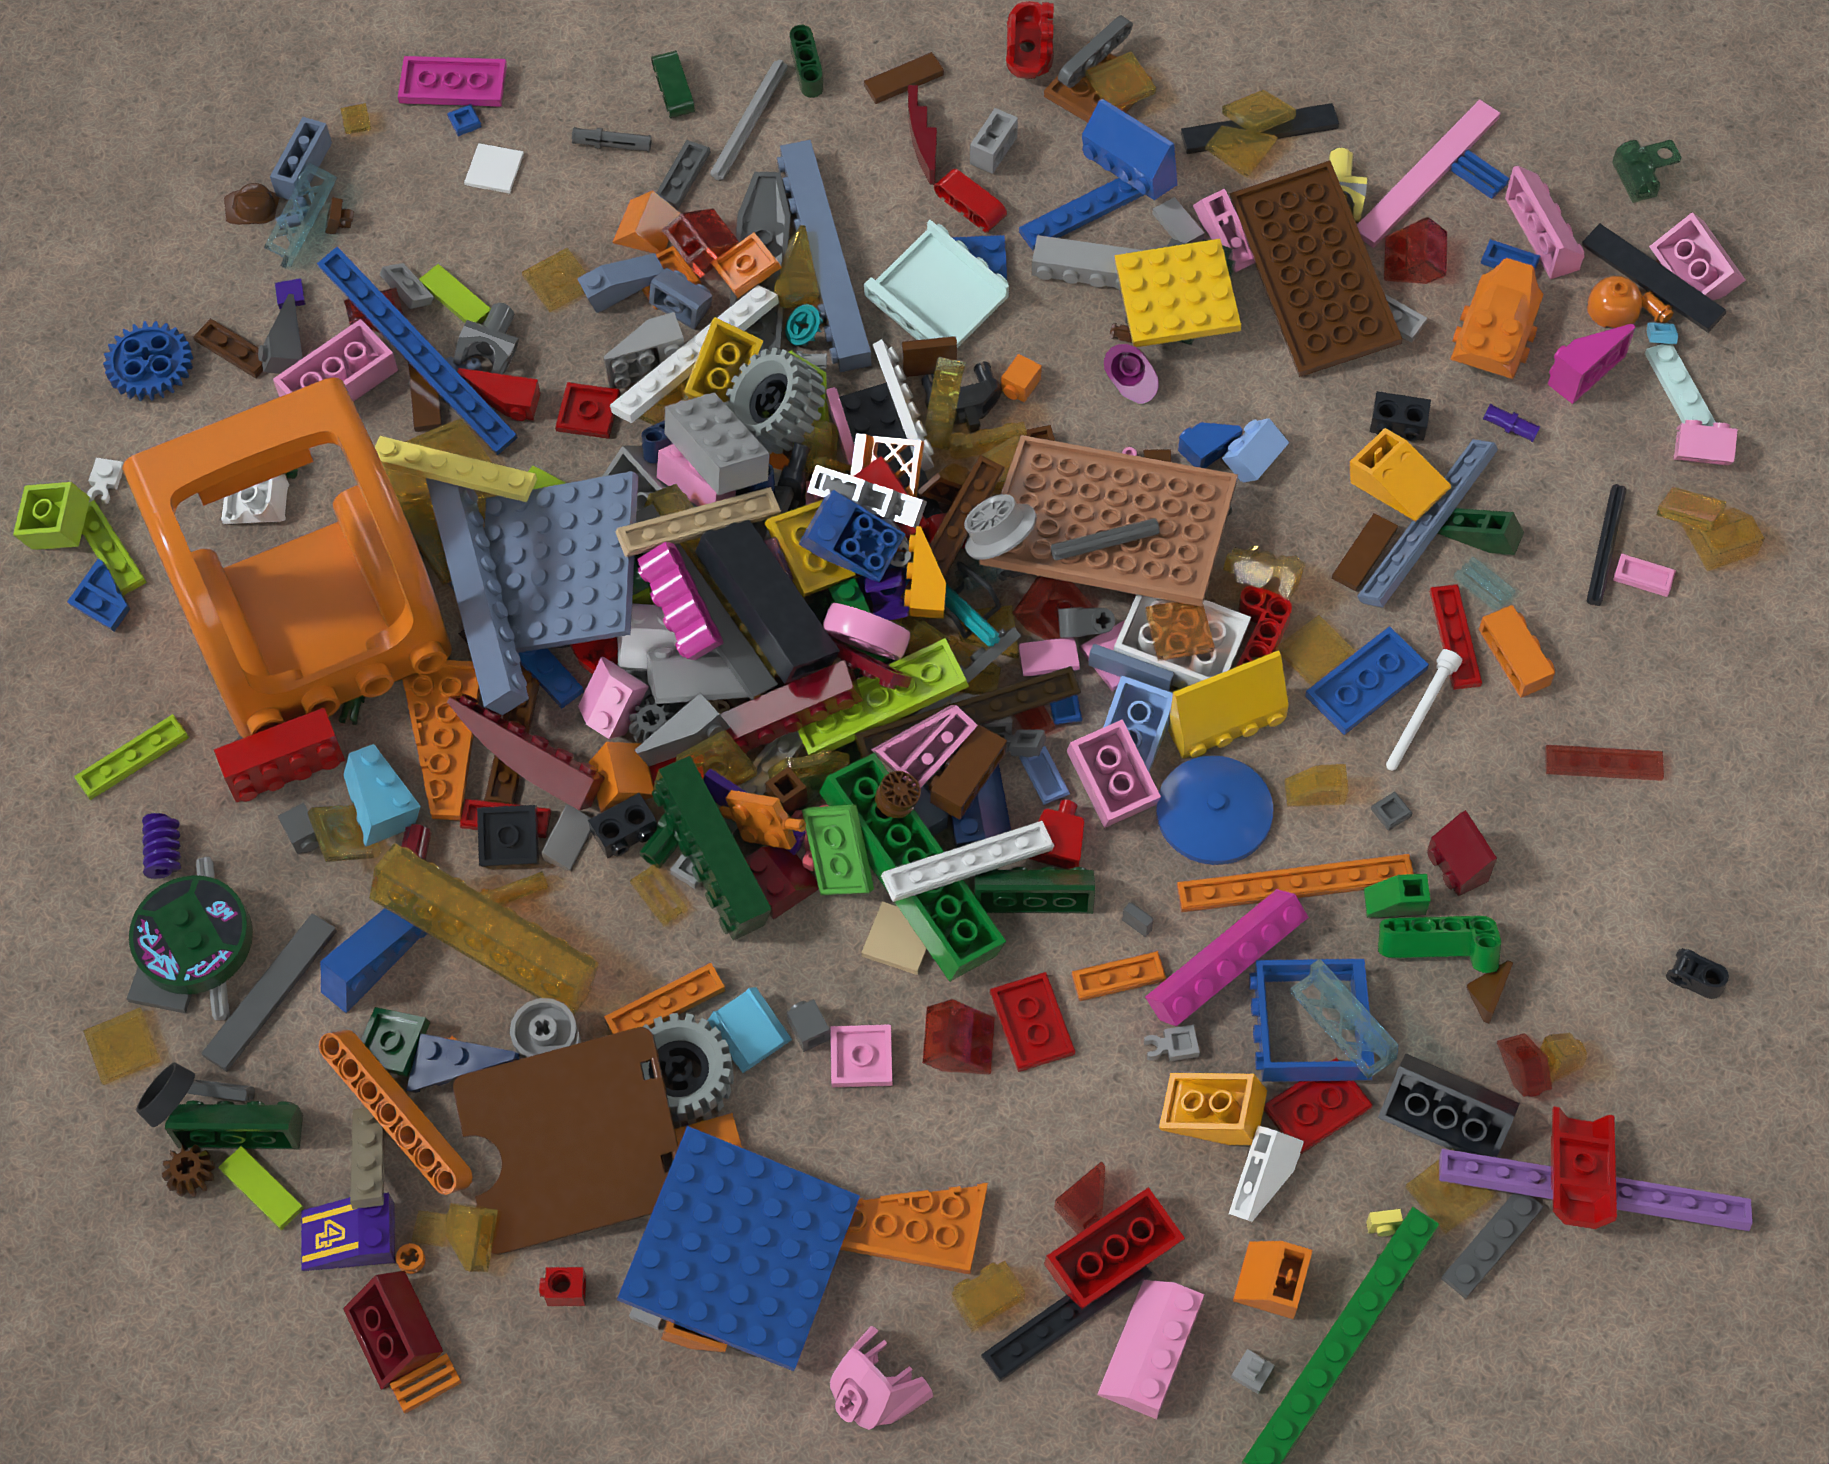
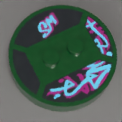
M200 875L175 878L154 889L138 906L129 929V947L138 967L154 985L175 994L206 992L229 980L246 960L253 938L250 915L233 889L217 879Z

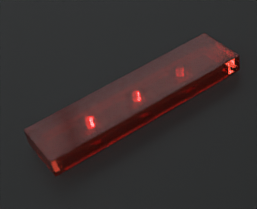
M1546 745L1545 747L1546 774L1662 781L1664 778L1663 751Z

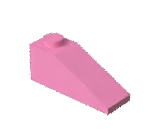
M1225 189L1193 205L1204 230L1212 240L1221 239L1225 258L1235 272L1254 264L1239 217Z

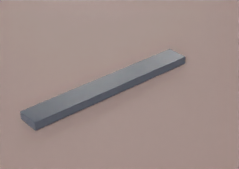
M1472 439L1444 477L1451 484V488L1416 522L1414 520L1411 522L1357 597L1360 602L1384 607L1498 451L1494 442Z

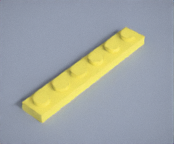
M383 436L379 437L375 445L384 468L523 502L528 501L537 481L535 473Z

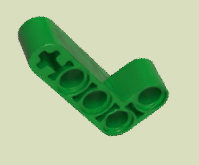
M1490 917L1388 918L1380 922L1378 952L1382 956L1388 958L1469 956L1473 968L1479 972L1492 973L1499 968L1501 938L1496 922Z

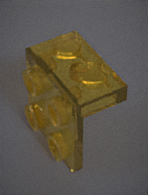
M820 419L819 421L813 420L811 424L814 427L813 431L810 434L805 432L803 434L805 440L801 443L811 447L804 471L813 476L817 465L850 476L852 465L836 461L838 440L836 424Z

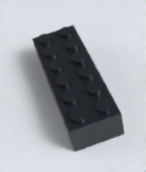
M887 382L839 397L854 446L856 433L877 437L907 439ZM878 443V458L880 456L885 458L892 452L887 444ZM907 446L899 453L905 463L914 457L910 446ZM896 457L888 463L894 473L902 468ZM922 467L918 490L929 481ZM905 472L898 479L906 489L910 485V477ZM917 491V498L927 502L923 512L925 519L936 514H942L936 500L922 496Z

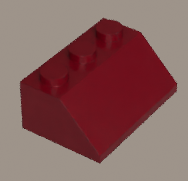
M405 1270L375 1275L343 1308L381 1390L389 1387L390 1383L435 1360L443 1352Z

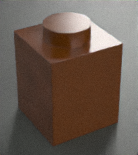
M789 766L765 782L767 796L779 798L788 816L808 802L806 786Z

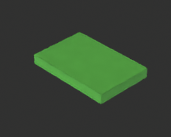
M856 804L809 807L802 810L820 895L869 893L873 891L874 886Z

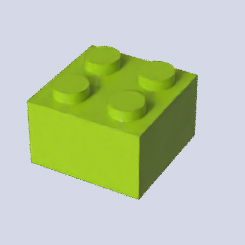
M72 482L25 485L13 536L34 550L79 547L90 496Z

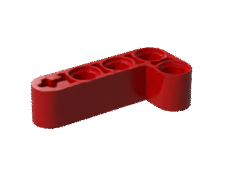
M1255 585L1247 586L1241 591L1239 613L1251 617L1250 621L1257 623L1236 667L1253 661L1251 657L1261 658L1276 652L1290 621L1292 604L1289 599ZM1252 601V602H1255V603H1257V604H1256V605H1251V604H1248L1247 602ZM1273 612H1281L1283 615H1275ZM1268 634L1271 635L1272 638H1265L1262 635Z

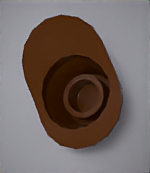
M249 183L240 190L233 191L224 197L226 222L237 225L268 223L275 219L280 198L262 184Z

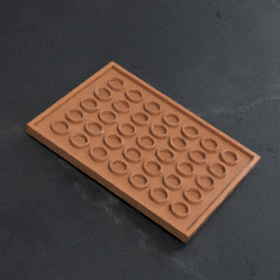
M1021 435L1001 494L1011 495L1017 504H1028L1033 507L1037 514L1036 524L1030 534L1016 547L997 557L980 559V565L1202 607L1235 492L1238 474ZM1156 518L1160 526V533L1157 535L1056 561L1051 554L1052 544Z

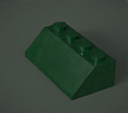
M1014 867L1011 870H999L996 868L975 875V897L986 913L1093 914L1095 900L1094 870H1087L1083 867H1074L1070 870H1057L1054 867H1044L1040 870H1028L1025 867Z
M192 1100L187 1101L186 1104H179L165 1123V1130L178 1148H181L183 1144L191 1149L195 1144L200 1149H238L242 1146L244 1149L300 1150L303 1113L298 1105L288 1101L278 1102L277 1105H265L259 1101H249L247 1105H235L230 1101L204 1104L201 1101Z

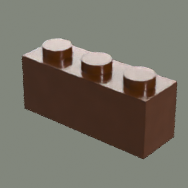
M979 724L960 744L961 747L956 754L952 753L946 760L945 770L942 775H936L929 786L931 791L930 803L959 820L1006 754L1007 740Z

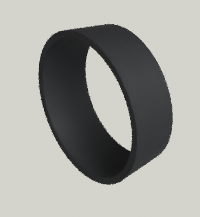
M175 1062L171 1063L146 1089L137 1105L136 1112L151 1127L158 1126L183 1100L194 1081L195 1073Z

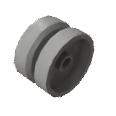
M539 998L529 1001L517 1010L511 1021L510 1036L515 1051L520 1053L519 1059L578 1044L581 1040L573 1013L564 1003L555 999Z

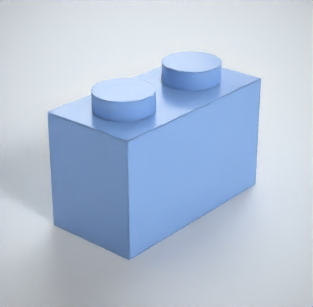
M1270 418L1258 421L1255 419L1249 422L1244 428L1245 432L1228 446L1229 451L1222 458L1233 473L1238 474V479L1243 483L1258 480L1289 443Z

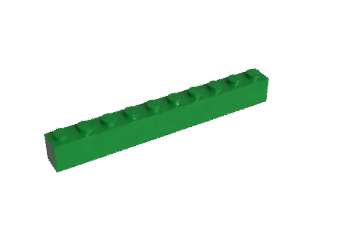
M1415 1207L1411 1208L1243 1459L1242 1464L1284 1463L1434 1237L1439 1226L1438 1222Z

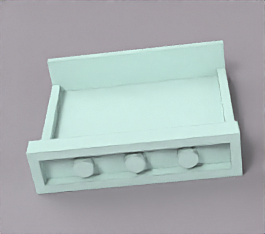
M929 220L927 222V230L876 280L871 277L864 283V293L870 301L916 340L955 336L958 348L1009 297V285L1001 274L993 273L982 258L974 257L963 242L955 241L950 237L949 232L941 224L936 225L933 221Z

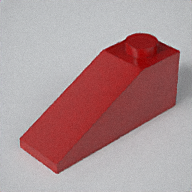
M458 368V374L488 405L516 421L534 420L541 394L538 379Z

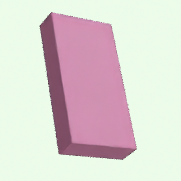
M1621 553L1613 581L1668 597L1676 570Z

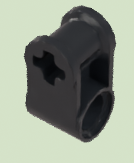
M1683 948L1679 949L1676 953L1677 960L1673 968L1668 970L1666 974L1667 980L1705 998L1715 999L1720 997L1729 979L1727 969L1721 964L1698 955L1694 951ZM1706 978H1713L1717 980L1719 984H1711L1707 981Z

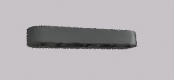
M1122 15L1116 17L1062 67L1058 75V81L1068 88L1075 86L1128 37L1133 23Z

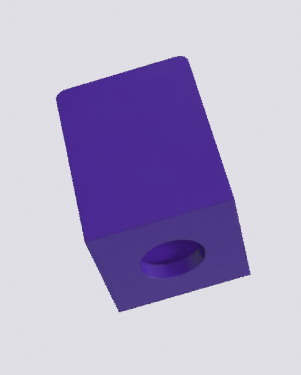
M902 568L886 569L880 582L866 577L865 591L871 594L874 615L886 620L909 616L910 607H905L904 602L900 600L906 588ZM896 587L895 592L891 595H885L880 591Z

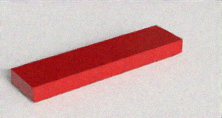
M1454 584L1430 587L1429 592L1443 649L1453 651L1462 658V663L1458 670L1450 675L1452 688L1456 690L1480 687L1482 685L1481 675L1459 586Z

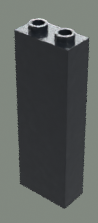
M750 520L741 523L734 522L722 529L706 531L700 537V542L695 550L696 555L784 684L831 666L840 650Z

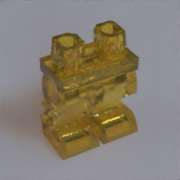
M1252 545L1248 550L1234 547L1232 553L1229 552L1227 554L1223 570L1237 574L1235 582L1243 584L1246 581L1251 586L1262 588L1271 578L1278 577L1281 581L1278 591L1287 600L1299 588L1306 562L1301 561L1296 555H1280L1276 559L1269 551L1259 552L1260 547Z

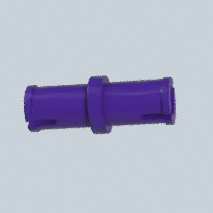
M1491 403L1483 417V420L1504 428V432L1508 434L1513 432L1531 442L1534 441L1541 427L1518 417V413L1513 412L1511 414L1493 406Z

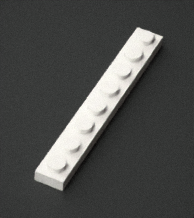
M757 285L722 313L718 319L745 331L779 303L778 294ZM710 324L610 404L612 413L633 423L691 375Z

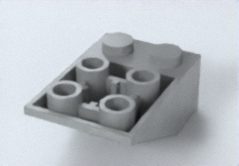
M675 312L648 319L604 356L609 388H625L630 383L640 381L684 345V338Z

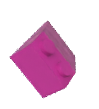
M1628 324L1574 339L1567 347L1565 345L1561 346L1554 355L1555 362L1549 371L1551 375L1548 385L1570 403H1575L1626 357L1636 327L1633 324Z

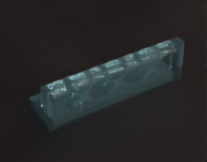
M308 163L264 246L265 249L283 257L280 266L289 270L294 264L338 178L311 163ZM312 173L324 179L322 185L311 187L307 179L308 175ZM308 194L312 204L300 208L296 199L297 196ZM297 214L301 225L289 228L286 217ZM286 235L290 243L288 249L286 250L274 244V239Z
M1321 959L1311 964L1310 975L1291 987L1290 993L1369 1079L1397 1059L1398 1043ZM1314 984L1321 992L1320 1000L1307 998L1302 991ZM1323 1007L1336 1009L1340 1013V1021L1327 1020L1322 1015ZM1342 1029L1355 1030L1360 1035L1359 1043L1346 1041L1341 1036ZM1362 1051L1375 1052L1381 1059L1369 1067L1361 1058Z

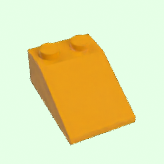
M1170 1073L1159 1129L1226 1145L1251 1146L1258 1125L1261 1126L1267 1089L1255 1074Z

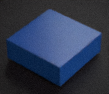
M471 104L447 113L457 136L482 127Z

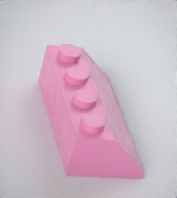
M1520 166L1513 167L1505 199L1535 253L1541 256L1540 261L1549 278L1554 279L1580 270L1584 259V250L1575 241L1571 226L1568 223L1566 224L1562 218L1559 205L1554 203L1550 197L1547 184L1541 181L1538 174Z
M1143 1280L1097 1395L1157 1419L1202 1306L1204 1294L1174 1282Z

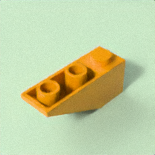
M916 526V535H910L909 552H914L913 562H908L906 579H912L911 590L905 589L904 606L910 607L909 616L944 619L946 582L921 526Z

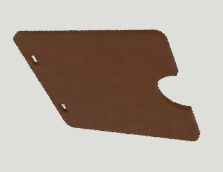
M637 1027L470 1072L456 1078L453 1084V1091L463 1137H482L488 1139L497 1147L502 1159L501 1173L495 1184L483 1194L475 1196L485 1247L490 1253L500 1255L652 1214L668 1172H665L662 1156L672 1153L674 1160L679 1146L654 1035L649 1029ZM651 1061L655 1078L645 1080L642 1064Z

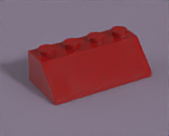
M1148 1187L1046 1255L1044 1265L1061 1290L1083 1309L1185 1240V1237Z

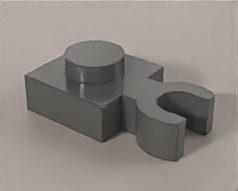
M1017 730L1015 735H1010L1007 732L996 733L1007 740L1006 752L1010 751L1011 756H1039L1046 741L1044 730Z

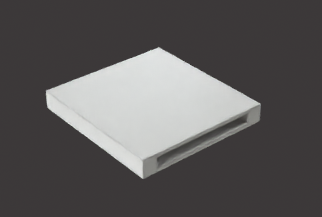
M478 143L464 184L466 186L510 194L524 155L523 151Z

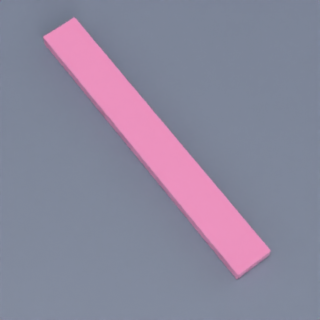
M1479 99L1357 224L1362 240L1374 248L1450 170L1452 164L1456 163L1499 119L1500 112Z

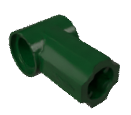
M666 812L659 820L656 832L639 851L640 856L647 863L659 869L676 850L680 841L676 831L671 832L666 823Z

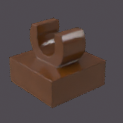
M332 197L327 214L325 229L327 234H336L338 226L341 228H351L354 211L342 209L343 199Z

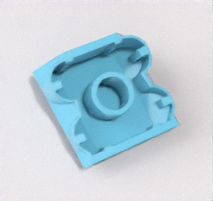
M757 987L748 988L746 992L719 1010L713 1011L707 1020L712 1029L716 1027L721 1032L722 1040L726 1039L731 1059L742 1073L792 1040Z

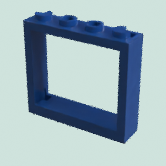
M1256 960L1254 973H1249L1250 990H1255L1256 997L1251 998L1252 1016H1257L1258 1025H1253L1254 1043H1259L1260 1052H1255L1256 1070H1261L1262 1082L1372 1080L1375 1062L1365 960ZM1350 981L1357 1061L1271 1062L1265 982Z

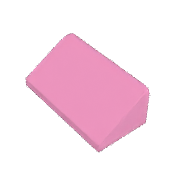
M1074 637L1021 643L1018 646L1023 677L1047 674L1072 666L1073 670L1080 669Z

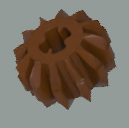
M182 1144L181 1152L178 1154L170 1150V1155L173 1159L163 1161V1166L167 1170L162 1172V1178L164 1181H168L166 1184L167 1188L170 1191L176 1190L178 1196L181 1197L187 1191L192 1197H195L197 1193L196 1188L198 1187L203 1191H207L204 1181H214V1175L211 1171L216 1167L215 1163L210 1160L211 1155L207 1150L201 1151L200 1147L195 1144L190 1150L186 1145ZM190 1166H192V1167L189 1169V1172H190V1173L185 1174V1173H187V1168L190 1167Z

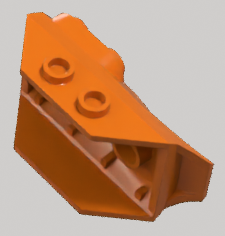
M1505 258L1493 270L1481 275L1471 305L1464 306L1460 321L1464 322L1463 326H1457L1452 342H1455L1456 345L1450 360L1514 379L1519 364H1525L1530 352V348L1526 347L1527 342L1533 343L1538 327L1533 325L1544 295L1538 286L1535 268L1532 265Z

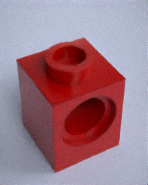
M546 1267L545 1278H540L539 1292L540 1297H544L547 1306H585L587 1276L584 1267ZM560 1282L570 1283L567 1291L562 1293L555 1291V1287Z

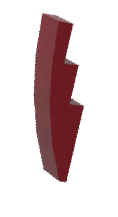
M908 85V118L912 144L919 165L929 184L935 185L937 128L927 127V106H918V85Z

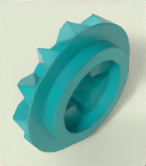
M809 304L797 307L790 314L786 322L785 334L788 341L797 347L800 345L807 347L809 341H815V334L821 332L819 325L824 322L820 317L821 312ZM809 324L807 329H802L799 325Z

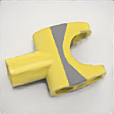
M1337 148L1330 152L1329 160H1331L1349 208L1353 213L1355 222H1360L1366 196L1367 177L1352 176L1353 153L1345 148Z

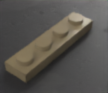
M366 1107L353 1109L350 1191L352 1209L384 1205L385 1129Z

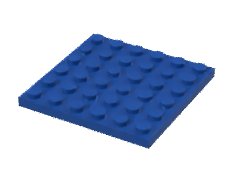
M687 1126L617 1301L794 1371L860 1195Z

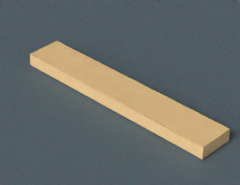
M771 487L619 527L615 533L625 557H630L651 551L664 542L677 544L699 538L708 530L722 529L734 522L741 523L750 520L751 523L766 520L780 515L781 510Z

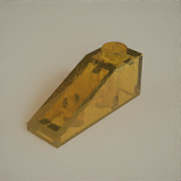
M800 225L789 241L781 265L782 268L775 283L774 291L778 294L780 307L797 308L805 304L812 305L819 297L806 226Z

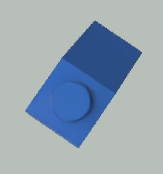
M1200 422L1193 428L1189 427L1181 433L1178 451L1194 467L1206 468L1229 451L1228 446L1242 436L1243 429L1238 425Z

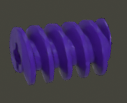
M162 813L145 815L142 819V833L144 835L142 839L144 845L143 865L145 867L143 874L151 879L168 877L173 872L181 869L180 862H177L181 858V854L176 851L181 847L180 842L177 841L180 837V832L176 830L179 828L180 822Z

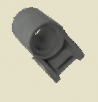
M1082 607L1058 609L1060 638L1107 633L1115 625L1114 614L1107 608Z

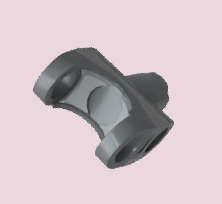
M500 302L493 304L483 325L470 320L466 321L459 335L453 360L454 364L461 366L463 362H466L473 356H483L489 359L493 365L491 373L504 374L519 342V338L506 334L515 315L510 306Z

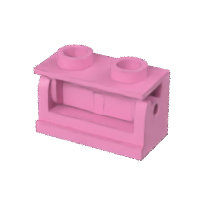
M1685 420V423H1681L1677 427V430L1680 431L1677 432L1674 460L1731 465L1734 462L1738 429L1730 428V424L1713 423V426H1704L1702 421Z

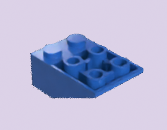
M832 490L824 497L799 545L826 561L880 582L906 534L837 491Z

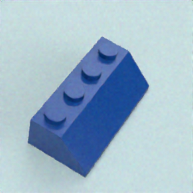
M1101 99L1082 133V150L1086 158L1096 162L1106 171H1110L1123 182H1127L1140 193L1147 195L1153 200H1156L1177 186L1174 143L1108 101Z

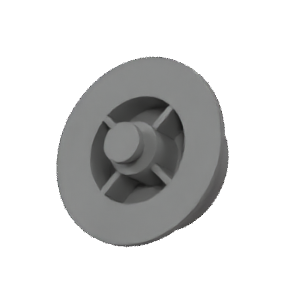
M1007 494L996 495L984 500L966 517L964 526L969 534L965 542L966 552L974 559H990L1010 551L1020 544L1033 530L1037 520L1035 510L1028 504H1017L1015 499Z

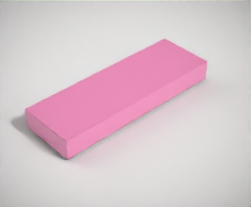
M833 387L826 389L825 398L848 471L851 473L855 446L837 388Z

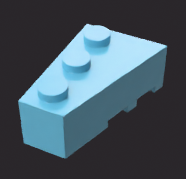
M372 744L349 753L343 775L351 802L354 803L356 808V818L358 825H361L365 847L402 833L406 827L415 824L421 806L377 747Z

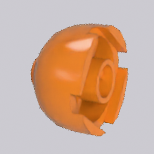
M1610 276L1602 279L1593 287L1588 298L1587 311L1590 317L1598 325L1605 328L1606 326L1617 328L1634 324L1642 310V294L1633 281L1623 276Z

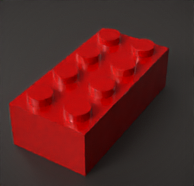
M325 708L213 749L235 802L251 801L257 797V794L268 790H279L288 782L308 779L312 773L322 769H334L341 762L345 761Z

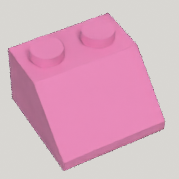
M601 657L578 705L586 725L608 739L625 735L631 724L629 716L630 714H636L635 707L636 705L640 706L649 686L605 657Z

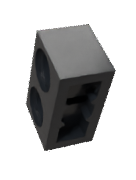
M1376 391L1369 432L1378 435L1386 428L1407 441H1424L1431 399Z
M640 793L588 820L591 833L607 859L613 855L618 857L625 854L630 846L639 841L641 843L647 842L657 830V821ZM639 818L644 820L640 824L631 823L633 820ZM611 832L618 833V835L614 838L606 837V835Z

